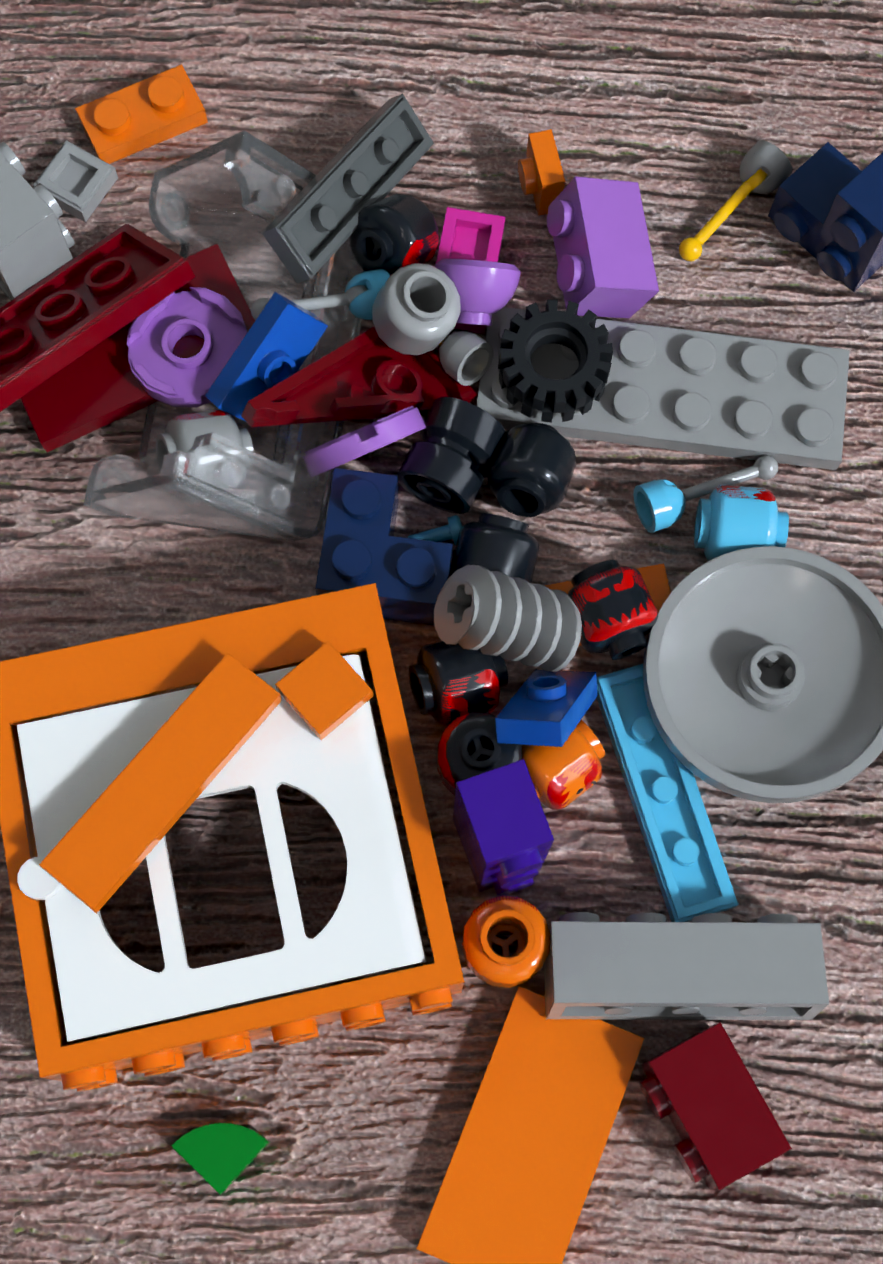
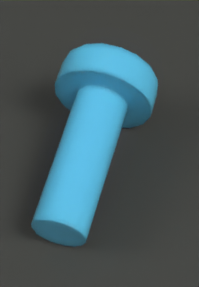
M458 515L447 517L448 525L412 534L408 538L434 542H445L453 539L456 546L462 523Z

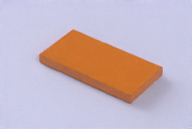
M519 986L416 1249L450 1264H562L645 1038L602 1020L546 1019L545 997Z

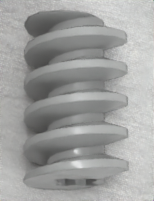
M466 565L456 570L443 585L434 608V626L438 637L446 644L456 645L458 643L463 649H480L485 655H500L504 660L520 661L526 666H539L545 671L558 672L565 668L575 656L581 639V615L579 609L567 593L561 590L549 589L541 584H532L522 578L509 577L502 572L489 571L480 565Z

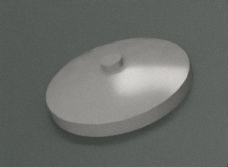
M776 546L752 547L729 552L706 562L686 576L670 593L658 613L657 622L652 627L647 639L643 660L644 692L652 720L661 738L676 758L694 775L709 785L739 798L765 803H793L810 800L842 787L865 770L883 751V605L867 586L853 574L838 564L807 551Z

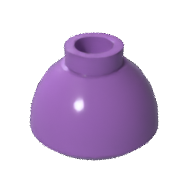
M441 259L435 264L436 268L444 271L455 283L461 304V313L457 321L459 324L492 326V314H496L505 307L514 296L521 274L516 265L500 262Z

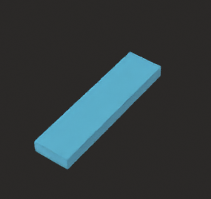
M643 664L597 677V701L671 922H690L693 917L698 915L720 913L737 907L738 902L694 774L670 751L652 720L644 692Z

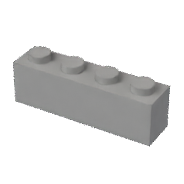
M574 912L562 915L559 921H551L548 927L550 931V952L543 964L546 1019L812 1020L829 1005L821 924L798 923V917L792 914L765 915L758 918L757 923L732 922V917L723 913L698 915L692 918V922H666V916L659 913L633 914L626 918V922H600V917L597 914Z

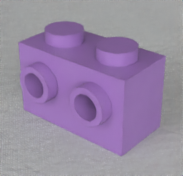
M575 176L548 206L547 227L554 239L558 262L557 283L560 290L563 291L565 307L567 309L568 301L579 304L578 316H584L589 309L597 317L629 319L659 292L638 182Z

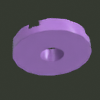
M189 287L191 291H182L176 294L173 292L134 319L128 329L126 344L128 346V361L131 371L137 382L152 398L172 407L197 408L212 403L205 395L247 334V329L241 312L225 296L207 288ZM197 335L204 339L202 349L192 357L180 358L173 354L175 344L182 337Z
M410 406L305 452L306 455L303 458L307 465L306 468L310 477H314L426 428V425L418 407Z

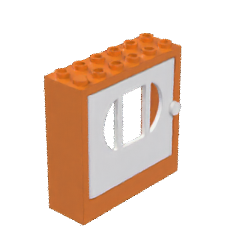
M376 583L0 661V826L40 1078L62 1081L63 1090L77 1089V1092L92 1090L118 1083L116 1071L133 1067L134 1074L144 1073L145 1076L158 1075L185 1068L184 1055L203 1051L204 1058H212V1061L224 1060L252 1053L251 1040L273 1036L274 1043L279 1042V1046L318 1038L317 1025L342 1020L343 1027L346 1028V1031L386 1022L384 1010L410 1005L412 1016L452 1007V995L462 993L464 978ZM327 641L334 646L366 682L360 652L366 651L434 963L414 967L416 964L427 962L370 700L325 738L320 740L281 695L282 701L197 798L200 799L247 788L255 790L285 941L283 948L280 950L195 969L190 968L165 836L146 856L165 968L160 973L144 968L126 956L110 937L102 920L100 910L97 914L39 865L227 653L231 654L277 691L275 684ZM282 784L298 789L318 802L333 819L345 846L347 876L343 896L331 920L313 939L308 938L305 934L277 789ZM394 969L400 970L396 972H391L374 977L333 985L325 988L293 994L285 997L253 1003L245 1006L204 1014L196 1017L164 1023L156 1026L124 1032L80 1043L75 1042L78 1040H83L91 1037L123 1031L131 1028L172 1020L180 1017L212 1011L220 1008L261 1000L269 997L301 991L309 988L350 980Z

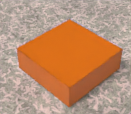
M329 641L325 642L275 684L277 691L320 740L325 738L373 697V690Z

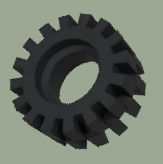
M558 299L547 300L546 308L543 312H540L535 302L526 306L525 318L517 313L510 320L509 330H504L501 338L498 369H500L499 383L501 389L507 387L506 398L512 406L521 401L522 414L531 418L536 409L542 411L541 421L552 423L553 413H561L562 422L573 420L576 409H579L582 415L591 410L593 399L599 401L604 393L613 355L612 343H607L609 335L607 328L604 324L595 328L597 315L588 309L581 318L577 315L579 304L568 301L566 312L557 311ZM560 344L570 348L575 353L579 366L568 378L555 380L539 375L534 370L530 358L533 352L541 345Z

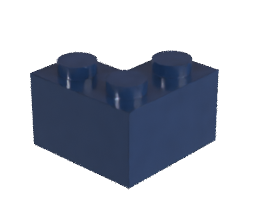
M827 142L779 185L768 217L774 221L777 230L786 239L798 242L815 257L820 268L827 276L836 281H842L853 292L883 266V152L861 171Z
M334 468L315 587L316 594L320 595L376 583L384 619L434 625V608L437 597L443 585L450 577L453 544L394 536L399 503L398 476Z

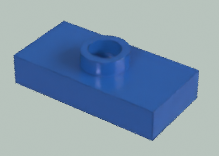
M274 292L205 396L218 409L245 421L241 415L247 402L295 374L328 328V325L315 314Z
M535 669L495 718L497 743L562 747L598 696L596 672L562 670L551 672Z

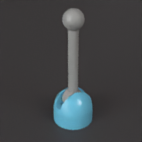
M383 269L364 271L355 275L347 283L345 293L290 301L308 311L348 305L350 312L356 317L372 320L373 303L390 275ZM259 298L253 302L251 314L255 320L270 299Z
M764 455L759 457L753 466L680 490L674 483L666 479L652 480L637 485L633 493L637 514L645 529L650 533L668 528L682 517L686 501L712 493L719 485H736L756 477L769 480L777 474L778 463L773 457Z

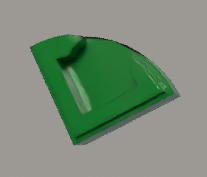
M214 1123L191 1130L180 1137L171 1147L221 1195L270 1141L249 1127L232 1123Z

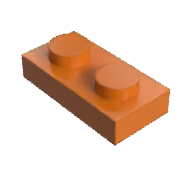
M182 64L75 108L79 121L97 158L108 164L208 123L205 108Z

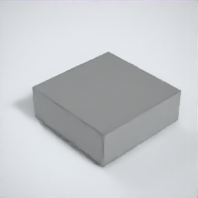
M66 140L33 186L35 187L39 183L44 185L62 210L86 222L114 185L118 176L115 167Z

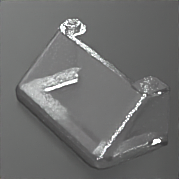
M245 130L154 173L149 196V213L157 230L167 239L181 246L180 256L184 258L214 244H218L250 311L255 300L259 298L270 299L274 292L289 300L345 293L347 283L355 275L364 272L354 258L349 237L312 279L298 284L295 282L262 232L316 175ZM348 305L309 310L328 325V328L298 371L359 336L362 319L353 315ZM158 401L148 406L137 460L122 454L101 458L93 466L90 473L83 504L109 516L291 542L317 536L324 529L334 468L310 477L303 456L306 455L305 452L342 436L344 421L264 426L258 428L251 427L246 421L231 415L239 429L246 428L252 439L253 451L211 432L197 436L192 448L186 453L177 451L164 455L160 473L156 456V438L158 434L165 433L169 420L176 415L220 409L213 403L192 408L172 407Z

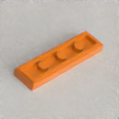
M227 653L39 865L97 914L282 701L281 694L231 654Z

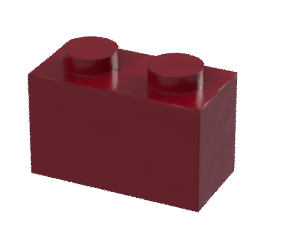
M721 1022L708 1026L641 1064L648 1077L639 1082L641 1090L659 1120L666 1116L670 1117L682 1141L674 1145V1150L686 1173L694 1183L704 1179L708 1188L721 1190L792 1149Z

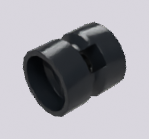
M440 397L434 400L424 420L426 428L420 430L419 434L424 442L412 444L397 473L398 481L404 489L422 502L449 513L464 514L469 512L483 484L484 477L479 470L490 468L506 431L500 422L480 407L453 397Z

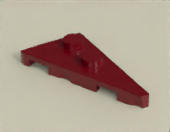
M372 327L249 400L241 416L251 427L384 418L410 406L418 407L421 415H427L434 400L437 398L453 397L472 404L478 394L469 385L463 386L443 370L439 353L436 349L420 355L401 354L389 348L378 337L375 327Z

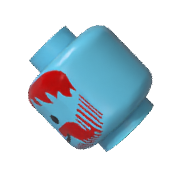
M719 485L712 491L709 499L700 498L698 502L694 528L695 548L704 549L707 561L740 549L764 546L785 547L789 531V515L787 512H778L776 498L768 489Z

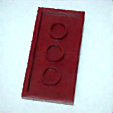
M125 224L0 308V412L194 279L195 275L188 260L133 226Z
M214 244L186 257L185 259L188 260L195 278L176 290L175 294L182 291H191L189 287H200L225 296L241 312L248 332L255 319L218 244ZM133 321L21 397L37 437L47 453L159 401L152 398L145 391L131 371L126 343L128 329ZM197 335L182 337L175 344L173 354L180 358L192 357L200 352L204 345V339Z

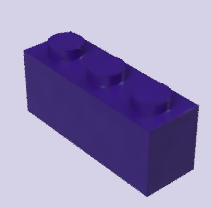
M522 759L456 782L453 821L479 892L494 887L498 897L533 885L535 883L533 877L539 874L538 871L543 866L554 838L525 760Z

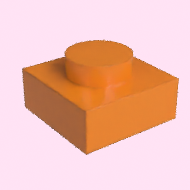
M552 129L529 133L526 158L518 160L519 180L523 194H533L538 216L548 214V206L563 191L566 182Z

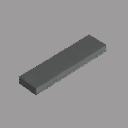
M403 94L389 99L262 232L297 284L312 279L357 229L360 211L364 207L384 199L434 144Z

